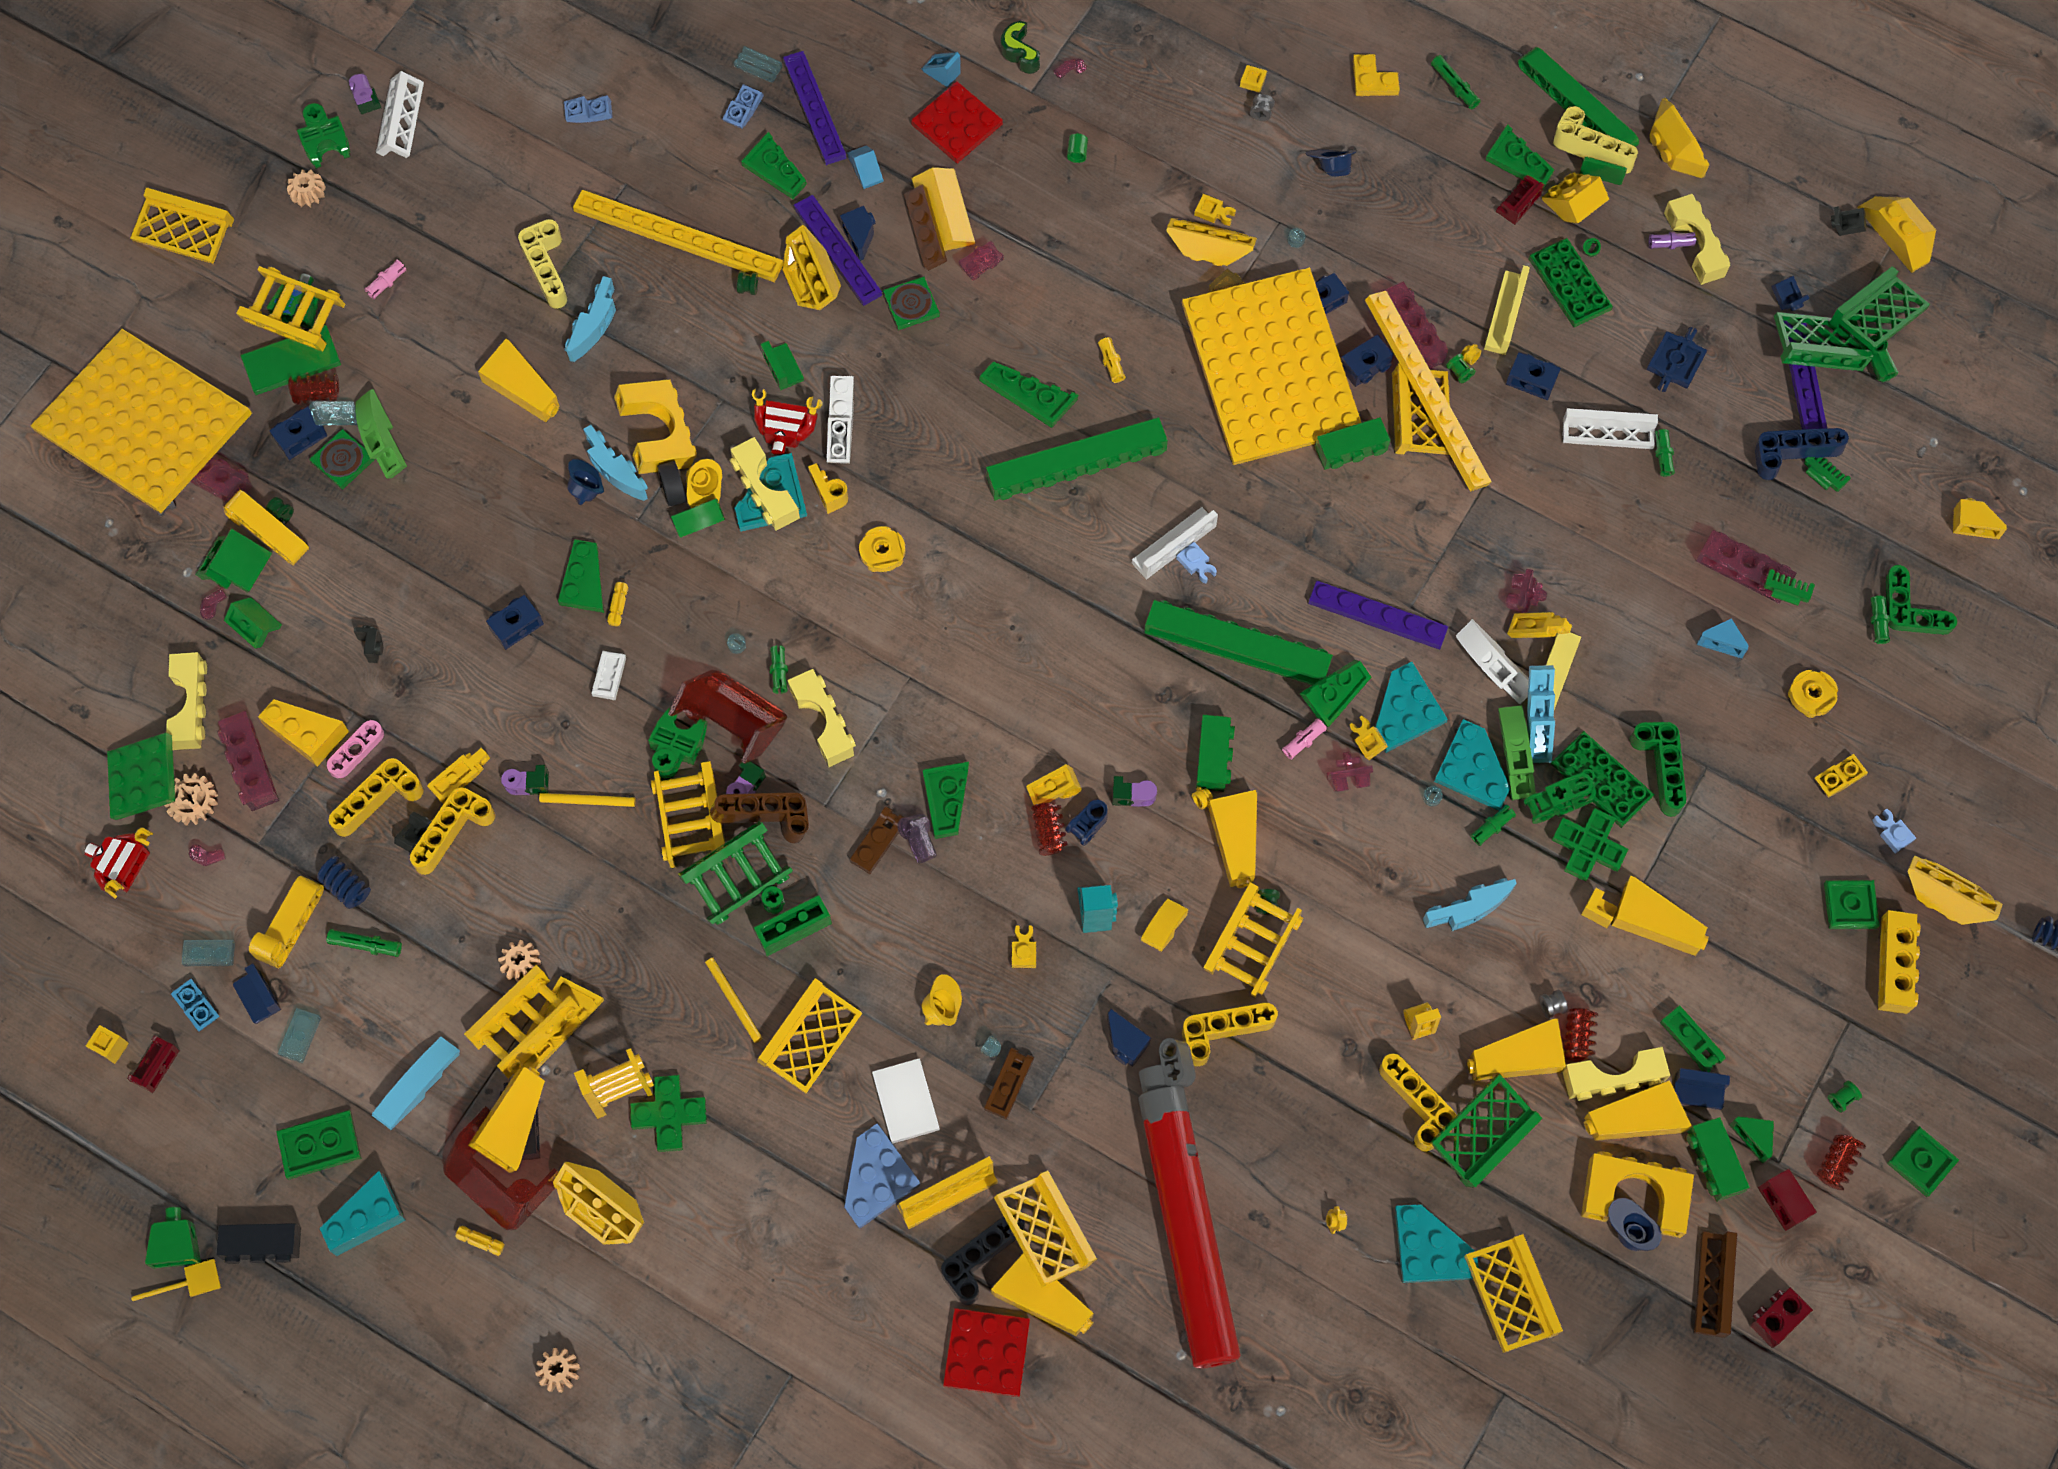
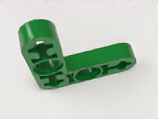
M1895 565L1886 574L1887 615L1890 616V622L1888 623L1890 628L1897 631L1946 635L1951 633L1957 626V618L1951 612L1911 608L1910 573L1906 567ZM1895 573H1898L1899 577H1902L1899 581V586H1896L1897 577L1894 576ZM1900 593L1904 597V602H1896L1892 594ZM1898 609H1901L1899 612V618L1903 619L1901 623L1898 622V619L1894 618L1898 613ZM1916 617H1925L1928 624L1926 626L1919 625ZM1943 619H1946V623L1949 624L1948 627H1945V624L1941 622Z

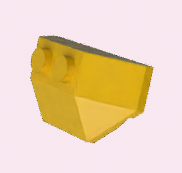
M1666 97L1663 98L1649 135L1651 143L1657 147L1661 153L1662 160L1668 164L1671 170L1698 178L1705 177L1709 163L1704 158L1703 151L1675 106Z
M1875 196L1858 206L1857 209L1864 208L1866 220L1911 273L1930 262L1936 229L1910 198Z
M1174 218L1170 219L1167 226L1168 234L1184 256L1190 257V259L1195 261H1208L1216 266H1228L1252 252L1257 240L1256 237H1249L1236 231Z
M802 225L786 237L785 244L787 246L784 253L783 272L798 306L821 310L837 298L841 284L826 249L806 226Z
M1917 856L1912 858L1908 874L1917 900L1926 907L1940 912L1949 920L1956 921L1961 925L1997 920L2003 904L1994 900L1980 886L1936 862L1921 859Z
M570 1162L563 1164L553 1184L555 1189H557L565 1214L604 1245L633 1242L644 1224L637 1200L599 1170Z

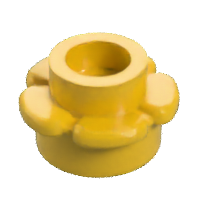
M1477 344L1467 345L1461 354L1464 356L1463 360L1473 365L1479 359L1482 351L1478 348Z
M1197 787V791L1192 793L1194 803L1201 810L1206 807L1209 808V801L1213 800L1211 792L1207 788L1202 790L1201 787Z

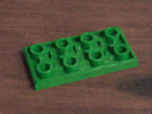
M1568 238L1529 255L1528 260L1573 328L1612 310L1613 305Z
M324 325L320 332L321 338L327 344L323 352L291 339H285L242 354L241 358L254 394L259 395L341 366L342 364L327 325Z
M1585 731L1551 763L1565 778L1579 773L1589 775L1596 789V797L1593 803L1604 813L1615 817V823L1620 828L1632 819L1655 795ZM1582 778V779H1579L1576 783H1578V782H1583V781H1588V780ZM1582 787L1579 790L1583 791L1586 790L1588 787ZM1592 792L1588 794L1586 797L1589 798L1592 795Z

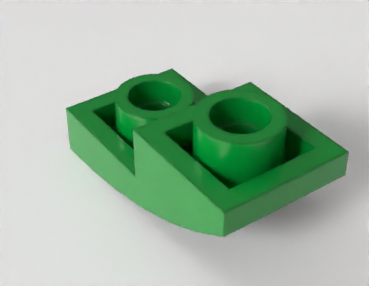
M717 498L671 516L680 538L725 520Z

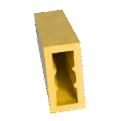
M505 339L478 371L481 381L542 421L547 422L550 417H554L558 412L559 403L556 395L513 344Z
M1256 790L1209 801L1208 809L1230 887L1244 888L1250 882H1254L1257 823Z
M1630 876L1628 878L1612 923L1613 927L1696 956L1700 949H1705L1709 938L1705 935L1707 931L1705 925L1636 877Z
M1558 1019L1549 1020L1474 1050L1470 1059L1467 1060L1469 1074L1473 1073V1079L1476 1081L1493 1079L1497 1074H1501L1503 1078L1561 1073L1566 1064Z
M522 1067L516 1071L469 1143V1146L509 1173L517 1171L520 1166L545 1080L539 1077L540 1073L531 1067Z
M1670 1080L1590 1111L1584 1117V1127L1587 1133L1593 1136L1595 1141L1678 1134L1686 1132L1692 1126Z
M1024 1253L991 1289V1294L994 1297L1074 1336H1077L1080 1331L1085 1334L1094 1323L1091 1320L1094 1313L1059 1281H1054L1042 1287ZM1042 1267V1270L1047 1278L1052 1276Z

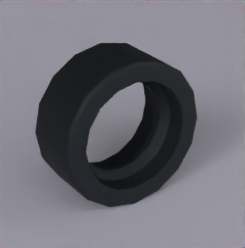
M672 461L658 465V472L668 506L685 503L686 496L676 462Z

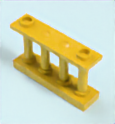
M259 266L257 270L265 278L253 305L249 306L248 309L240 306L236 314L244 322L323 352L327 344L321 338L320 332L333 305L342 308L346 305L341 300L340 294L330 289L326 292L284 276L273 267L266 269ZM277 282L285 285L272 314L268 316L263 315L260 310L273 283ZM293 290L305 293L292 322L289 321L288 324L281 322L282 319L280 317ZM313 297L324 300L325 302L312 329H309L308 332L302 330L300 325Z
M710 761L701 763L702 771L698 772L697 775L662 781L659 771H654L655 780H651L653 795H658L666 845L661 847L664 861L668 860L671 868L675 867L674 857L708 850L712 852L725 843L722 823H717L710 816V809L717 798L713 768ZM695 784L705 785L706 793H703L700 797L665 803L663 790ZM698 806L708 807L709 815L705 816L704 819L672 825L668 824L667 812ZM703 828L712 829L713 837L709 838V841L672 847L671 834Z
M1250 882L1203 968L1212 975L1215 970H1222L1252 986L1254 989L1251 992V996L1256 998L1258 993L1263 995L1269 984L1266 981L1268 974L1292 930L1297 931L1304 918L1301 917L1302 910L1299 908L1292 915L1262 899L1261 895L1258 894L1259 887ZM1252 906L1254 908L1257 906L1287 922L1288 926L1283 935L1280 936L1250 920L1249 916L1246 915L1249 907ZM1245 927L1276 944L1277 946L1272 956L1268 957L1238 941V937L1234 936L1237 929ZM1233 948L1266 966L1260 978L1257 979L1226 962V958L1223 957L1225 951Z
M537 965L464 1033L478 1050L486 1045L501 1060L497 1067L508 1079L559 1029L572 1020L580 1010V1007L571 996L562 1001L546 986L550 980ZM538 993L556 1008L546 1019L528 1003ZM520 1010L538 1025L528 1036L510 1021ZM501 1028H504L520 1043L510 1053L506 1052L492 1038Z
M631 1048L626 1050L630 1060L595 1076H592V1074L587 1076L584 1069L574 1073L582 1095L597 1119L607 1115L604 1109L608 1106L607 1103L644 1088L648 1097L653 1095L650 1087H653L654 1084L649 1072L644 1074L642 1069L645 1067L639 1054L634 1055Z

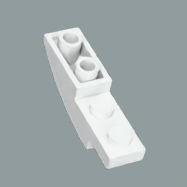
M831 376L827 463H850L854 407L853 376Z
M1472 619L1456 635L1457 639L1482 670L1501 689L1504 688L1521 704L1528 697L1529 678Z

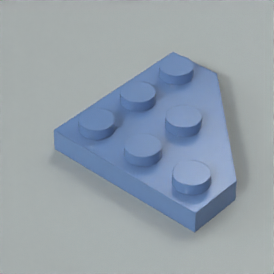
M875 1124L857 1137L844 1206L847 1213L860 1229L921 1185L878 1124Z

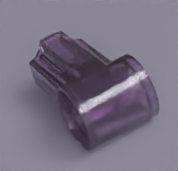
M918 814L901 818L898 823L899 833L904 839L909 840L917 863H923L935 858L937 854L928 834L930 822L927 816Z

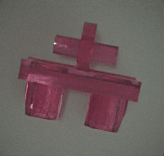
M989 241L982 247H975L974 252L959 261V265L970 279L974 281L982 273L993 269L999 262L1003 261L1004 255L996 249L992 241Z
M1526 569L1525 574L1513 575L1512 588L1520 590V594H1508L1506 604L1509 609L1518 610L1519 613H1528L1530 605L1537 606L1539 601L1546 600L1547 592L1542 589L1543 584L1537 583V579L1533 577L1534 571L1532 569Z
M1349 751L1344 752L1343 759L1336 760V766H1345V770L1327 772V780L1332 781L1335 792L1349 790L1347 777L1355 776L1356 788L1370 786V773H1373L1372 765L1353 768V765L1360 764V757L1351 758Z

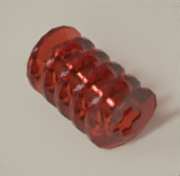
M325 374L324 381H321L319 375H316L315 381H312L310 375H307L306 382H303L301 376H298L296 383H294L291 376L289 378V392L294 404L298 405L301 401L304 404H309L310 400L314 404L318 403L319 400L322 403H327L328 399L331 402H336L339 395L338 375L334 374L333 380H330L329 375Z
M1054 803L1033 805L1031 809L1034 811L1032 817L1036 820L1034 827L1037 829L1036 837L1039 838L1037 841V845L1040 847L1039 854L1049 856L1061 852L1062 848L1068 845L1067 841L1060 840L1067 836L1066 832H1059L1060 829L1065 827V824L1057 823L1058 820L1063 818L1062 814H1056V811L1062 809L1061 805H1054Z
M1571 1008L1569 1009L1570 1013L1566 1017L1569 1022L1566 1024L1568 1032H1566L1565 1038L1568 1041L1564 1044L1567 1050L1564 1052V1058L1573 1062L1589 1061L1588 1056L1596 1054L1594 1050L1589 1049L1590 1046L1596 1045V1041L1590 1040V1037L1597 1036V1032L1590 1030V1028L1598 1026V1023L1592 1021L1591 1018H1596L1599 1014L1589 1009Z
M1839 1134L1834 1136V1143L1829 1146L1830 1152L1826 1153L1825 1160L1821 1163L1822 1169H1819L1816 1174L1825 1185L1837 1190H1844L1840 1183L1848 1184L1850 1182L1844 1175H1853L1854 1173L1849 1168V1165L1854 1167L1858 1165V1162L1853 1157H1862L1857 1148L1864 1150L1866 1145L1850 1135Z

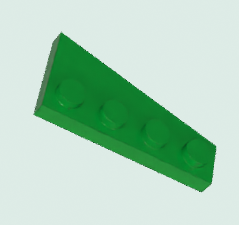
M992 362L980 375L979 379L980 382L1050 428H1053L1074 405L1079 396L1073 392L1070 394L1063 392L1060 387L1053 384L1048 386L1040 383V379L1035 377L1027 378L1022 376L1019 371L996 362Z

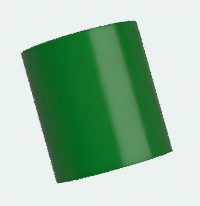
M1072 134L1069 136L1067 159L1069 161L1082 163L1086 160L1088 138L1085 135Z

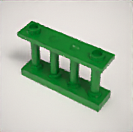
M756 822L678 873L683 883L687 884L690 882L691 885H695L712 912L706 918L712 925L714 923L717 925L723 923L729 918V913L763 892L767 887L775 883L779 885L790 878L788 874L793 872L792 868L787 865L783 868L780 867L764 842L763 834L768 830L762 822ZM750 842L752 845L755 844L773 872L771 876L763 881L759 879L743 854L744 849L742 847ZM729 856L736 859L753 886L742 895L722 866L724 864L723 860ZM709 869L715 871L733 900L720 908L702 880V874Z

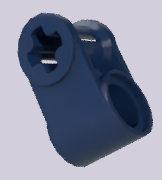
M1092 800L1070 821L1065 831L1067 833L1071 832L1081 841L1080 844L1082 846L1087 845L1106 823L1108 818L1107 805L1101 800ZM1098 809L1103 812V815L1094 817L1091 815V812Z

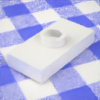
M602 651L592 689L593 697L616 700L626 661L625 654Z

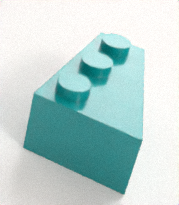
M1111 885L1077 887L1083 933L1112 930V922H1116L1118 901L1117 894L1112 893Z
M378 1171L319 1229L329 1251L338 1256L406 1221L386 1176Z

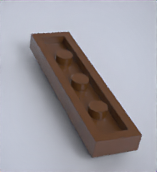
M922 184L905 193L904 196L924 268L930 271L947 262L927 188Z

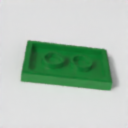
M350 1110L276 1131L287 1180L362 1159Z

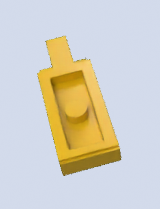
M1553 612L1514 613L1507 634L1511 638L1554 637L1556 633H1570L1572 624L1566 618H1561Z
M482 748L473 755L470 753L466 756L462 755L433 779L427 787L444 804L454 789L464 788L484 769L482 766L490 757Z

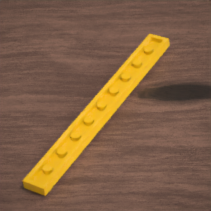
M585 190L581 191L573 206L576 213L749 274L758 273V277L774 283L783 267V260Z
M1387 291L1369 295L1365 299L1369 309L1470 492L1488 486L1492 481Z

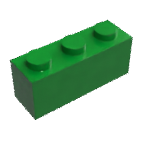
M1381 417L1317 436L1315 449L1324 470L1329 468L1337 469L1352 461L1356 463L1368 456L1384 454L1388 451L1390 438Z
M1202 716L1196 788L1201 787L1202 790L1207 788L1211 791L1224 792L1225 785L1230 784L1231 770H1227V763L1232 762L1233 748H1229V740H1234L1235 726H1231V717Z
M820 895L754 927V931L766 956H769L831 925L832 922L827 908Z
M1721 1117L1694 1125L1687 1131L1688 1144L1697 1154L1698 1168L1702 1173L1704 1172L1708 1181L1706 1182L1708 1192L1711 1196H1714L1716 1202L1742 1194L1750 1188Z

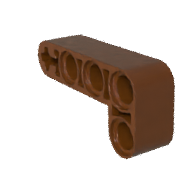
M799 793L723 794L715 799L710 809V816L717 823L781 822L785 840L794 844L799 843L803 839L809 828L806 800ZM788 804H794L798 810L791 809ZM741 805H747L751 811H745ZM765 805L773 806L774 811L768 810ZM791 826L798 827L800 832L793 831Z

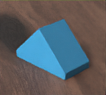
M958 52L934 54L922 67V70L948 88L961 73L960 55Z
M866 145L847 152V157L863 189L883 182L873 149Z
M1732 618L1703 631L1697 642L1699 646L1741 659L1749 647Z

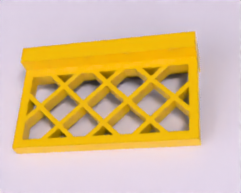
M146 188L143 195L146 200L132 232L131 239L139 243L214 264L228 226L232 227L234 218L229 212ZM150 207L158 208L161 214L149 219L147 214ZM173 213L178 214L181 220L170 225L166 217ZM163 219L167 227L156 232L152 224ZM193 219L199 220L201 226L190 231L186 223ZM184 225L187 233L176 238L172 230ZM213 225L220 226L218 233L210 237L207 228ZM149 226L153 234L145 238L140 237L141 230ZM204 231L207 239L196 244L193 235ZM170 232L173 240L165 244L161 243L158 237ZM190 238L193 246L181 249L179 242ZM210 243L212 249L209 256L202 255L199 248Z
M1398 363L1392 373L1395 454L1404 455L1406 451L1450 455L1446 447H1438L1432 441L1439 434L1431 419L1420 410L1423 407L1422 403L1417 407L1411 401V396L1414 393L1416 394L1400 363ZM1430 370L1434 378H1442L1440 389L1450 405L1448 372ZM1415 413L1424 421L1419 427L1411 419ZM1425 425H1428L1435 432L1431 438L1421 430ZM1416 433L1425 441L1423 445L1413 444L1412 437Z
M815 978L761 1053L757 1062L764 1067H768L807 1094L858 1021L862 1012L823 986L822 982ZM823 993L832 999L833 1008L819 1010L818 1000ZM836 1002L842 1007H836ZM815 1005L816 1011L810 1012ZM847 1009L855 1015L850 1023L840 1024L837 1011ZM834 1012L836 1025L822 1027L820 1014ZM817 1015L819 1028L805 1030L804 1019L807 1016ZM801 1025L802 1031L796 1032L799 1026ZM846 1027L844 1032L841 1034L840 1028ZM837 1029L839 1037L837 1042L826 1044L823 1031ZM820 1032L822 1045L808 1047L806 1034ZM803 1035L805 1048L791 1050L790 1039L792 1036ZM787 1045L788 1051L782 1052L785 1046ZM832 1047L830 1052L827 1054L826 1048ZM823 1049L825 1057L823 1062L811 1064L809 1051ZM806 1052L808 1065L794 1067L792 1054ZM789 1055L791 1068L781 1070L773 1063L778 1056ZM818 1067V1069L816 1070V1072H815L814 1075H813V1069H812V1068ZM809 1069L811 1079L806 1086L797 1081L795 1071ZM786 1072H792L793 1077L788 1075Z
M989 1156L900 1202L897 1208L908 1229L997 1184L998 1181L994 1175L992 1159Z
M1049 1171L1043 1172L1038 1177L999 1193L994 1197L1042 1287L1078 1270L1080 1272L1088 1268L1097 1259ZM1033 1186L1037 1194L1036 1201L1025 1197L1027 1188ZM1011 1197L1018 1200L1016 1210L1008 1207L1004 1198ZM1022 1203L1034 1207L1032 1216L1020 1212ZM1039 1209L1047 1212L1050 1217L1048 1223L1037 1219ZM1018 1218L1030 1222L1028 1232L1019 1228L1017 1224ZM1035 1225L1047 1229L1044 1239L1033 1235ZM1051 1231L1059 1234L1062 1239L1061 1245L1049 1241ZM1031 1240L1043 1245L1041 1254L1032 1252L1029 1246ZM1047 1247L1059 1251L1057 1261L1045 1257ZM1063 1253L1072 1257L1075 1263L1074 1266L1069 1267L1061 1263ZM1043 1263L1055 1267L1052 1276L1048 1278L1045 1276L1042 1270Z
M1524 1234L1464 1256L1503 1353L1554 1337L1563 1331ZM1508 1248L1511 1255L1509 1264L1496 1259L1500 1249ZM1481 1256L1490 1261L1486 1272L1476 1267L1473 1258ZM1493 1263L1506 1269L1502 1280L1489 1274ZM1510 1271L1519 1275L1521 1280L1519 1288L1506 1283ZM1487 1279L1500 1285L1496 1296L1486 1292L1484 1285ZM1503 1287L1516 1293L1512 1305L1499 1299ZM1520 1295L1529 1299L1531 1306L1528 1313L1515 1307ZM1497 1303L1510 1309L1505 1321L1497 1317L1494 1312ZM1513 1311L1526 1317L1522 1329L1509 1323ZM1529 1320L1539 1324L1542 1334L1534 1336L1525 1331ZM1506 1328L1519 1333L1516 1343L1507 1344L1504 1337Z

